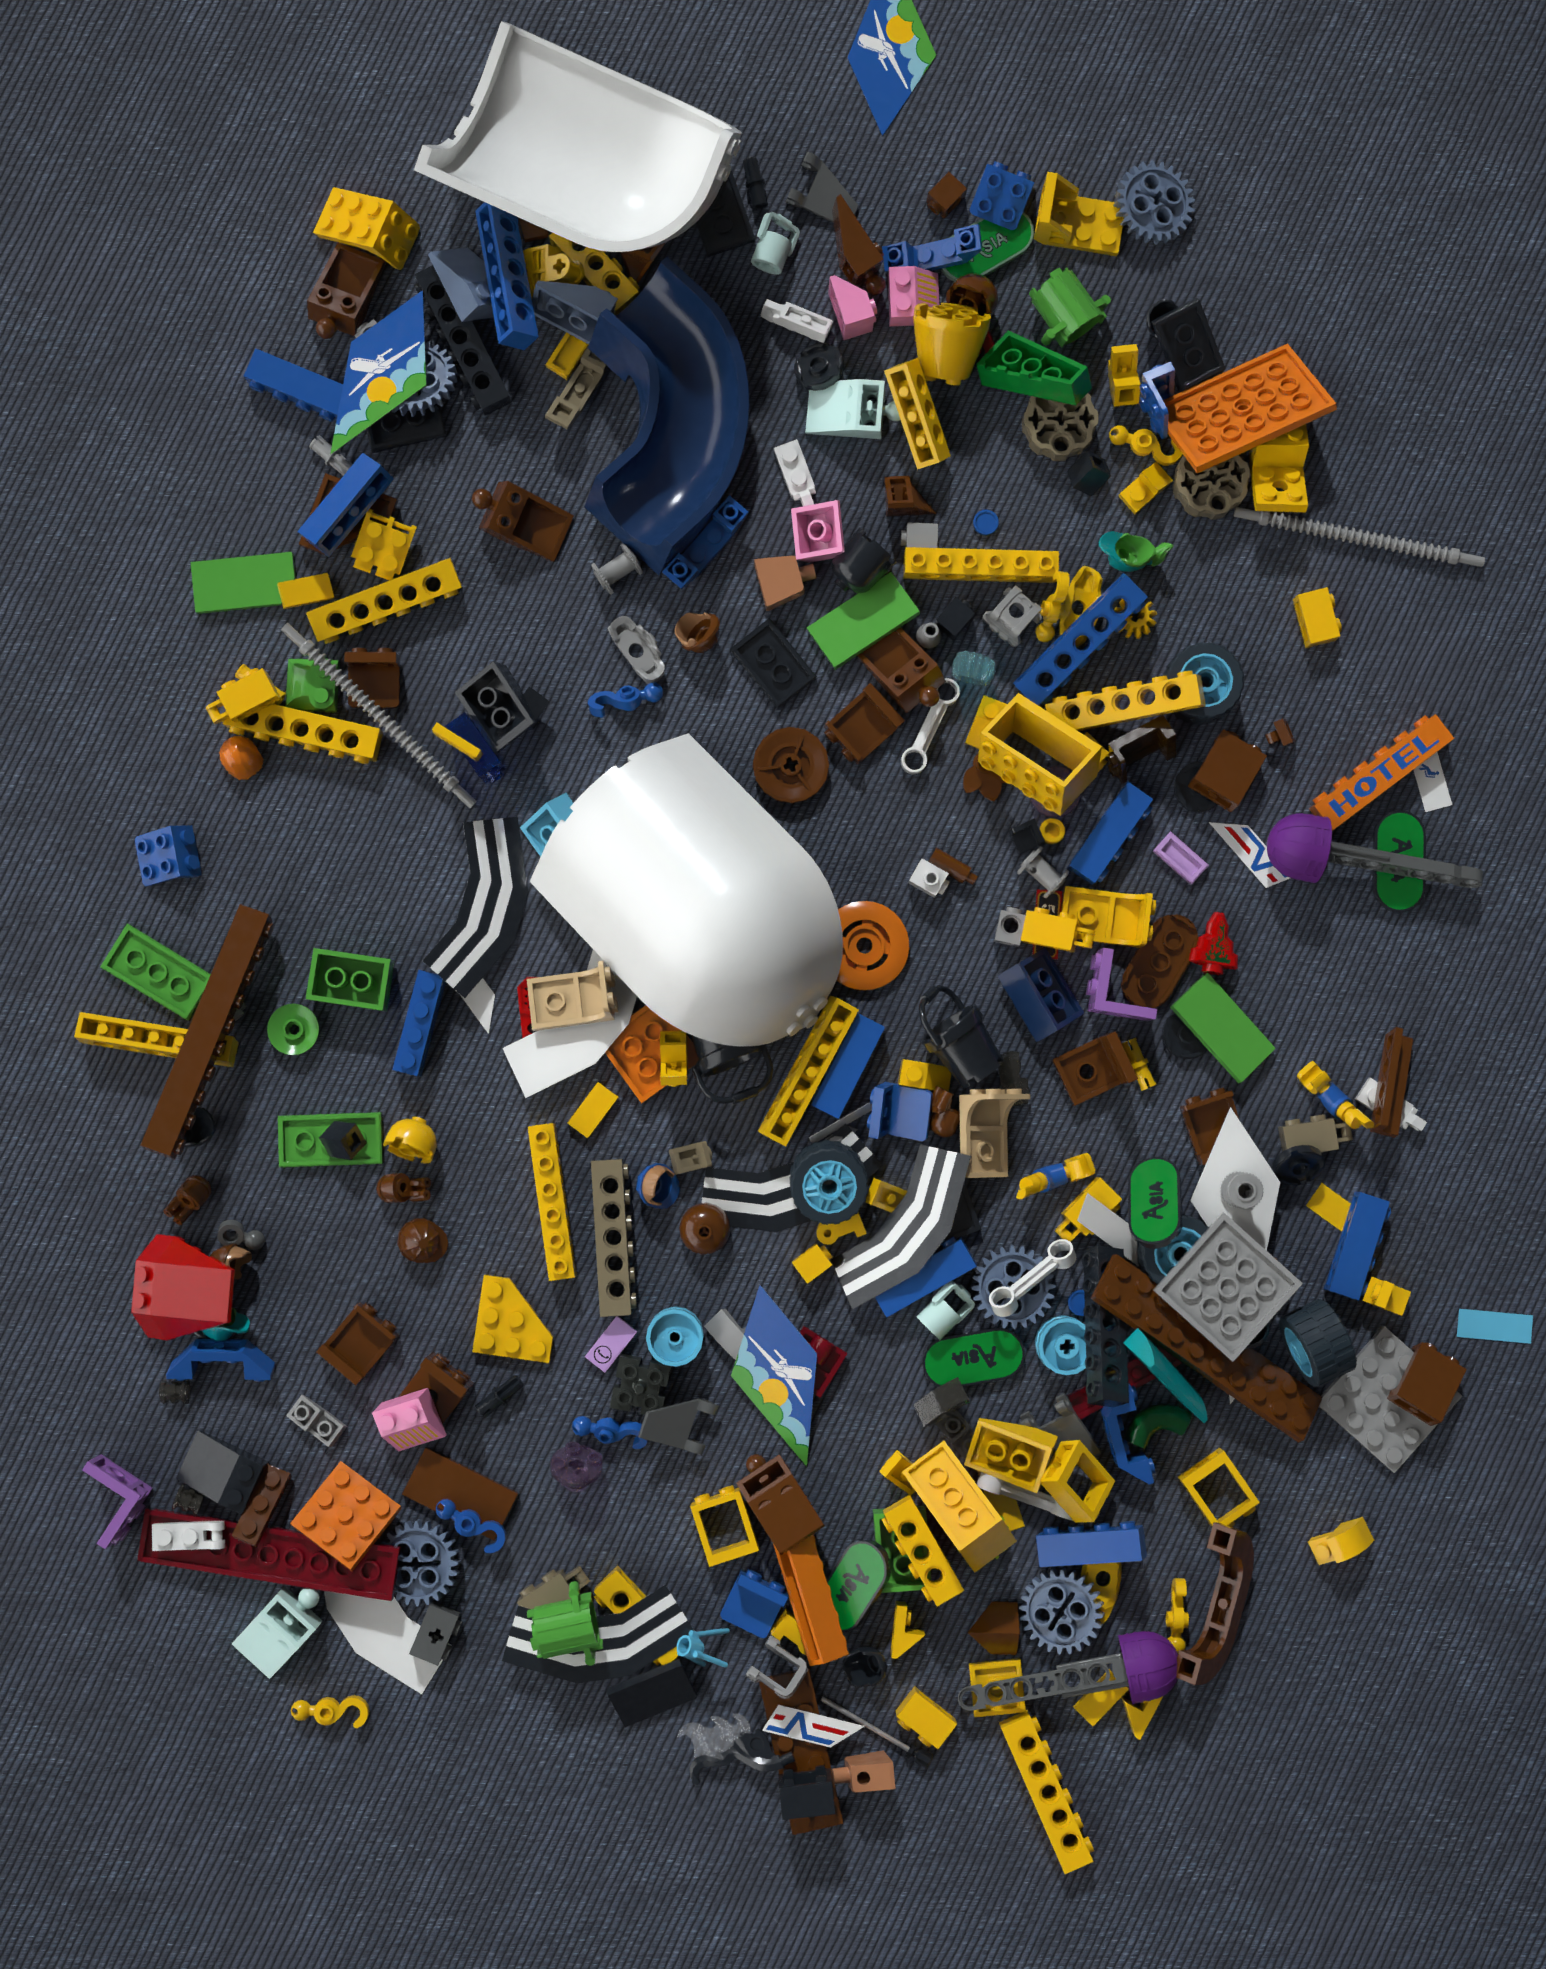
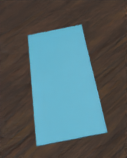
M1459 1309L1457 1337L1531 1344L1533 1315Z

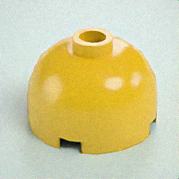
M414 1116L412 1119H403L393 1124L386 1135L383 1146L389 1145L388 1151L400 1158L412 1162L414 1157L422 1158L421 1163L426 1164L431 1163L434 1157L437 1139L432 1128L426 1125L427 1121Z

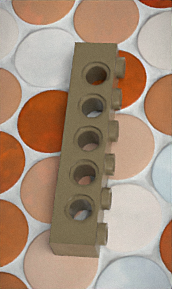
M623 1159L591 1161L600 1317L631 1315L632 1309L637 1308L636 1293H631V1283H635V1269L630 1267L629 1257H634L633 1241H628V1231H632L631 1215L627 1216L626 1205H631L630 1190H625V1179H629L628 1164H623ZM608 1178H613L618 1182V1189L614 1193H609L604 1188V1183ZM609 1204H615L620 1209V1214L615 1219L609 1218L606 1215V1207ZM611 1230L620 1232V1243L611 1244L607 1239L608 1232ZM610 1257H620L623 1261L622 1268L613 1270L609 1266ZM612 1283H622L625 1289L624 1293L620 1296L613 1295L610 1290Z

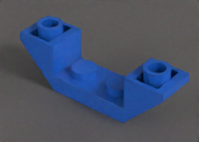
M975 224L954 229L955 237L912 246L907 241L882 246L885 272L888 273L889 267L916 266L933 271L967 263L982 251L980 225Z
M729 495L712 514V521L682 555L678 553L662 573L680 589H683L703 572L732 539L749 512Z
M195 1339L171 1362L166 1379H176L177 1381L193 1379L198 1367V1361L202 1363L213 1361L237 1363L243 1361L245 1380L262 1382L271 1380L275 1369V1362L248 1339H228L225 1341Z
M1128 1383L1129 1403L1114 1408L1103 1406L1101 1410L1112 1459L1116 1465L1147 1484H1153L1152 1474L1156 1473L1152 1459H1148L1142 1451L1130 1454L1127 1441L1125 1439L1122 1440L1120 1432L1124 1430L1120 1414L1136 1410L1134 1401L1138 1400L1134 1385L1131 1386Z

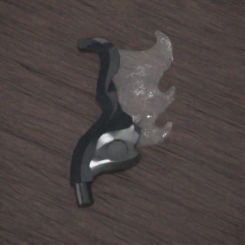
M733 1713V1717L738 1720L736 1725L729 1723L722 1717L711 1716L710 1719L716 1722L713 1728L704 1727L699 1723L692 1722L682 1726L677 1737L687 1735L693 1742L694 1760L690 1765L689 1771L694 1785L700 1783L698 1774L702 1768L727 1766L734 1759H738L753 1769L763 1772L784 1769V1766L796 1760L792 1751L782 1756L776 1755L772 1751L764 1732L758 1728L755 1730V1734H752L749 1721L745 1716Z

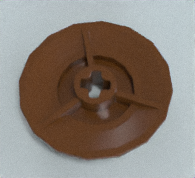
M795 727L777 729L764 737L755 750L753 760L755 779L764 793L777 801L788 803L804 801L816 794L826 781L829 768L827 751L818 737L805 729ZM789 759L792 763H798V765L795 766L794 772H791L790 769L785 770L784 768L787 765V760Z

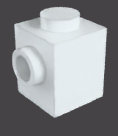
M921 859L908 883L935 898L937 893L942 895L947 888L949 881L946 880V877L949 873Z

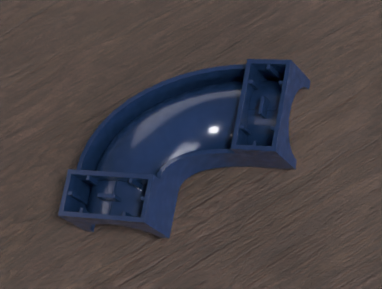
M668 257L660 262L657 271L647 286L623 311L614 315L606 308L600 313L588 349L624 382L630 378L633 379L639 394L640 417L635 441L595 477L584 508L658 575L662 573L678 553L681 555L684 553L695 537L709 523L713 516L712 514L718 509L735 474L744 448L749 414V388L745 361L739 341L730 322L718 304Z

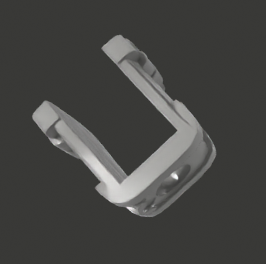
M1016 585L1013 589L1007 588L1003 592L1005 598L993 611H986L982 617V620L989 625V628L995 634L998 633V637L1004 642H1009L1012 647H1017L1021 643L1020 634L1032 620L1038 624L1042 618L1039 613L1042 608L1036 602L1033 603L1022 593L1023 591ZM1014 604L1023 612V616L1020 618L1012 617L1009 613L1011 605Z
M770 1636L765 1643L766 1647L797 1667V1672L786 1689L753 1666H750L746 1677L754 1683L762 1682L774 1690L777 1696L789 1699L801 1684L808 1668L806 1662L801 1657L796 1658L781 1647L778 1639Z

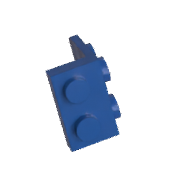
M994 161L993 165L987 163L971 204L970 213L1009 230H1015L1035 182L1030 181L1031 175L1019 170L1016 175L1008 172V166Z
M1171 362L1164 365H1156L1151 370L1142 373V384L1140 385L1142 394L1141 399H1139L1140 407L1144 413H1148L1151 418L1150 425L1154 433H1159L1162 439L1168 435L1169 412L1163 400L1174 395L1175 368Z
M192 825L168 826L135 838L144 886H152L175 878H194L202 875Z
M884 1082L875 1086L870 1095L872 1112L867 1120L869 1137L879 1139L889 1134L918 1141L926 1140L929 1132L933 1100L932 1092L890 1082Z
M741 1569L721 1610L720 1616L729 1623L760 1638H765L781 1606L784 1607L788 1599V1592L785 1591L783 1585L775 1581L769 1583L761 1579L762 1576L755 1571L748 1569L746 1572Z

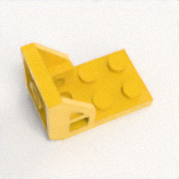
M1047 172L1041 192L1034 240L1044 245L1117 257L1123 227L1120 223L1124 220L1123 217H1116L1115 215L1120 208L1113 206L1115 202L1078 196L1079 188L1058 173Z

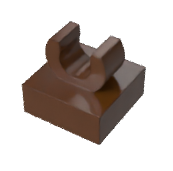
M1284 718L1273 722L1276 730L1265 735L1269 744L1281 740L1283 746H1288L1296 742L1288 722Z

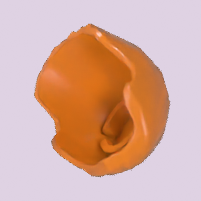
M244 736L230 737L220 748L219 754L222 765L230 775L238 780L249 779L262 768L263 757L253 741Z

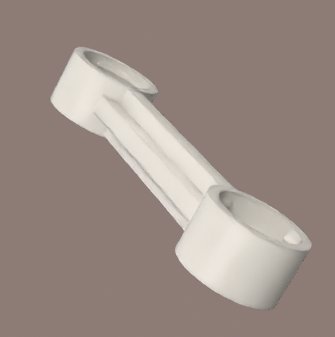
M945 678V683L954 687L955 697L949 701L939 699V702L930 708L913 746L908 748L901 757V766L909 774H918L925 768L927 764L926 752L948 706L954 704L959 697L960 688L952 679ZM911 752L919 753L923 757V765L917 770L910 769L905 763L906 755Z
M1065 1239L1052 1242L1048 1247L1049 1256L1012 1286L994 1289L989 1296L993 1312L1000 1317L1012 1315L1018 1308L1017 1300L1056 1268L1067 1269L1071 1267L1076 1261V1254L1072 1243ZM1061 1251H1069L1064 1257H1055ZM1003 1298L1011 1299L1005 1305H996Z
M983 1472L980 1473L977 1481L979 1488L994 1494L1010 1497L1073 1521L1051 1495L1040 1491L1034 1493Z

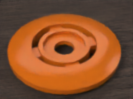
M870 901L853 902L838 909L842 933L854 922L861 921L862 925L853 928L846 937H843L842 961L836 981L855 990H873L890 983L902 971L909 953V938L901 919L888 907ZM868 938L872 942L870 952L864 954L858 951L857 942L859 939ZM883 954H887L888 957L882 965L867 971V966L875 964Z

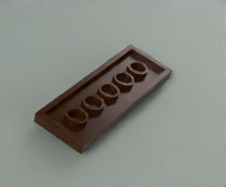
M807 1667L808 1671L801 1684L789 1699L777 1696L774 1690L759 1681L767 1721L778 1705L820 1715L809 1667ZM797 1670L768 1677L786 1689ZM770 1733L774 1753L782 1756L792 1751L796 1760L784 1766V1769L778 1770L779 1774H783L785 1769L801 1772L815 1770L816 1766L824 1765L825 1769L830 1768L832 1778V1768L826 1746ZM833 1780L835 1814L789 1819L792 1835L843 1824L836 1786L833 1784Z

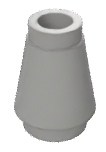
M934 623L923 624L916 633L918 643L924 648L936 647L942 637L940 629ZM929 629V630H932V633H935V634H934V635H928V634L926 633V631Z

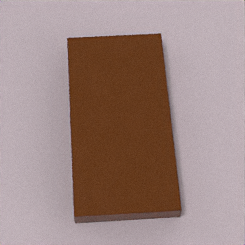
M425 1447L402 1495L436 1511V1505L439 1501L449 1499L454 1502L456 1510L459 1512L466 1509L476 1511L480 1515L481 1523L494 1520L503 1525L518 1492ZM440 1503L438 1508L444 1509V1506ZM486 1530L481 1533L494 1541L497 1537L493 1530Z

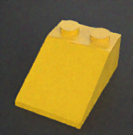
M979 1418L964 1465L1038 1493L1041 1487L1039 1481L1050 1463L1058 1436L1035 1427Z

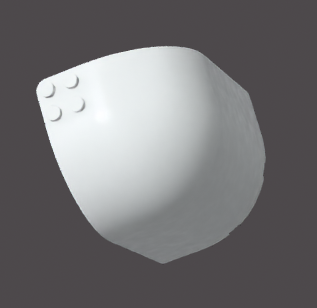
M501 21L482 77L471 101V106L474 108L469 118L463 116L454 130L456 137L453 140L448 138L439 145H422L414 170L585 247L609 252L634 251L666 243L688 230L703 216L716 198L723 181H726L732 167L730 162L733 155L736 156L740 149L742 132L730 124L679 99L512 24Z
M689 733L644 748L628 757L629 762L618 768L615 765L599 777L572 804L570 808L573 812L567 820H560L555 827L532 875L531 884L644 1004L678 1029L695 1037L718 1044L759 1046L777 1041L788 1035L793 1036L805 1027H812L818 1020L817 1015L819 1011L828 1003L827 997L837 980L843 953V935L838 907L826 878L812 857Z

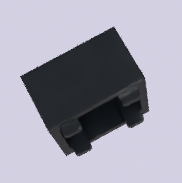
M824 1765L816 1766L815 1770L801 1772L785 1769L783 1774H779L782 1820L835 1814L830 1768L825 1769Z

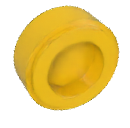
M1055 818L1045 820L1039 827L1046 844H1056L1065 835L1063 823Z

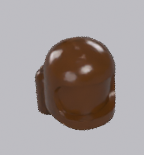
M936 1086L932 1093L931 1110L933 1114L930 1119V1128L938 1136L951 1137L956 1133V1129L960 1124V1112L950 1107L954 1094Z
M403 1173L387 1174L379 1179L376 1190L378 1197L386 1203H401L408 1199L412 1202L427 1201L431 1196L429 1190H427L431 1186V1180L428 1177L412 1178L410 1180Z
M189 1176L177 1189L176 1196L163 1210L164 1214L168 1217L173 1216L174 1222L182 1225L193 1211L200 1209L210 1197L212 1191L211 1184L203 1176Z

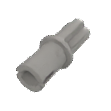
M317 436L310 443V449L322 457L327 466L331 465L341 475L344 476L353 465L340 454L341 450L339 449L330 455L332 446L322 436Z

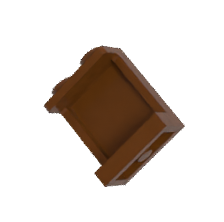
M870 683L863 689L861 694L834 718L825 723L824 728L826 731L824 734L833 744L836 742L840 744L843 748L841 753L850 763L855 761L857 764H860L904 724L905 720Z
M1223 729L1215 738L1213 746L1198 772L1191 779L1188 787L1232 812L1240 804L1267 755L1262 753L1259 747L1242 741L1236 733Z
M1224 1087L1210 1091V1097L1201 1099L1200 1095L1185 1099L1186 1104L1180 1106L1199 1165H1206L1230 1107L1239 1119L1232 1096H1234L1232 1090L1225 1091Z
M361 1302L357 1303L330 1338L316 1351L354 1385L362 1381L399 1336L395 1332L397 1327L387 1319L382 1321L376 1316L377 1310L367 1302L364 1305Z
M1421 1342L1412 1347L1411 1350L1414 1354L1398 1387L1390 1391L1387 1399L1428 1425L1433 1426L1443 1421L1467 1369L1459 1365L1460 1362L1457 1359L1444 1356L1438 1352L1434 1345Z

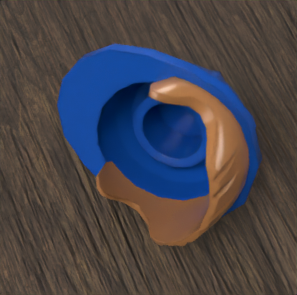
M654 1163L647 1166L637 1176L636 1190L646 1205L659 1209L668 1208L678 1198L679 1181L667 1165Z

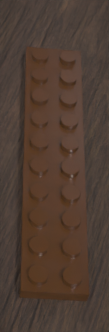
M1117 1254L1111 1257L1090 1299L1135 1330L1138 1328L1152 1342L1295 1441H1304L1322 1401V1397L1252 1348L1246 1347L1232 1362L1153 1291L1158 1284L1153 1282L1148 1275Z

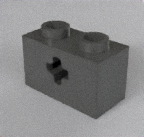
M432 1601L409 1654L436 1666L439 1665L441 1659L446 1661L452 1648L448 1644L451 1634L456 1636L462 1624V1621L458 1620L460 1612ZM436 1629H440V1635H442L438 1640L433 1638L434 1633H432Z

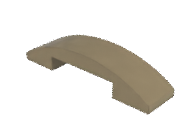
M588 347L581 357L580 365L560 397H556L545 415L546 419L567 430L576 421L591 399L608 368Z

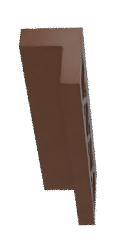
M1395 1027L1385 1035L1372 1115L1374 1127L1370 1128V1132L1394 1138L1399 1134L1413 1038L1402 1036L1403 1029Z

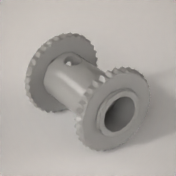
M625 544L620 545L623 553L601 568H598L595 563L591 565L598 582L609 594L614 593L610 585L634 569L639 575L642 574L639 561Z
M1041 846L1036 851L1033 850L1021 863L1017 873L1020 874L1025 869L1048 890L1043 895L1044 898H1047L1065 882L1069 871L1066 870L1062 875L1039 855L1043 849Z
M1233 1172L1226 1176L1222 1181L1220 1191L1223 1196L1222 1198L1227 1204L1236 1208L1239 1207L1240 1209L1255 1207L1262 1200L1264 1193L1260 1179L1254 1176V1174H1248L1247 1172ZM1240 1185L1245 1186L1244 1195L1242 1196L1238 1192Z

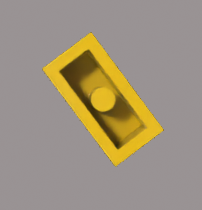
M1328 587L1298 594L1293 599L1305 648L1333 642L1340 637L1342 626L1339 618L1335 617L1333 610L1335 608V599L1332 593L1329 594Z
M915 1686L896 1709V1716L899 1718L897 1722L907 1731H910L912 1728L919 1734L918 1739L928 1747L933 1745L939 1749L957 1725L955 1717Z

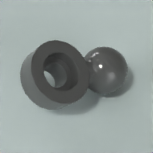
M226 1220L218 1228L217 1238L224 1246L233 1243L239 1245L243 1242L252 1251L259 1250L264 1246L265 1237L262 1232L252 1230L246 1233L244 1232L243 1225L236 1220ZM232 1229L235 1230V1232L230 1233L227 1230Z

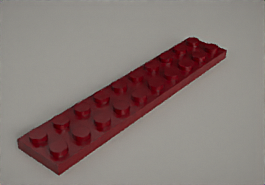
M154 1508L145 1509L137 1561L392 1601L394 1599L401 1547L374 1543L355 1569L350 1571L299 1531L267 1526L258 1546L254 1547L232 1537L238 1523L237 1521ZM225 1521V1530H222V1539H225L224 1549L152 1551V1524ZM206 1530L207 1540H211L212 1531Z

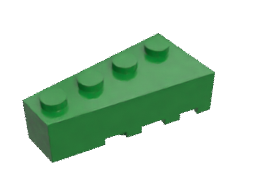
M1009 330L976 364L981 384L987 387L1071 405H1077L1092 389L1087 366Z

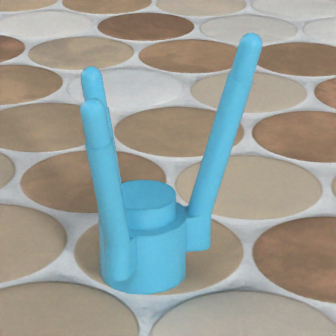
M721 1628L698 1632L690 1630L689 1635H683L679 1638L677 1642V1655L685 1657L702 1667L706 1666V1662L701 1659L726 1668L728 1667L727 1662L703 1653L704 1644L699 1637L726 1634L730 1632V1629Z

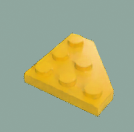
M484 1275L472 1352L549 1363L554 1336L516 1288L511 1278Z

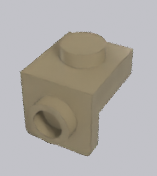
M706 1141L669 1150L674 1175L712 1166V1152L710 1147L707 1146Z

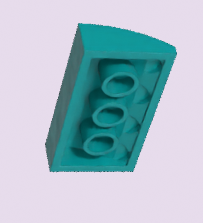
M1137 1328L1123 1342L1125 1346L1177 1400L1205 1423L1208 1420L1207 1411L1198 1391Z

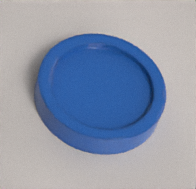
M981 510L973 519L975 531L983 536L993 534L999 524L997 515L991 510Z
M1076 1290L1068 1298L1070 1311L1078 1316H1084V1290Z

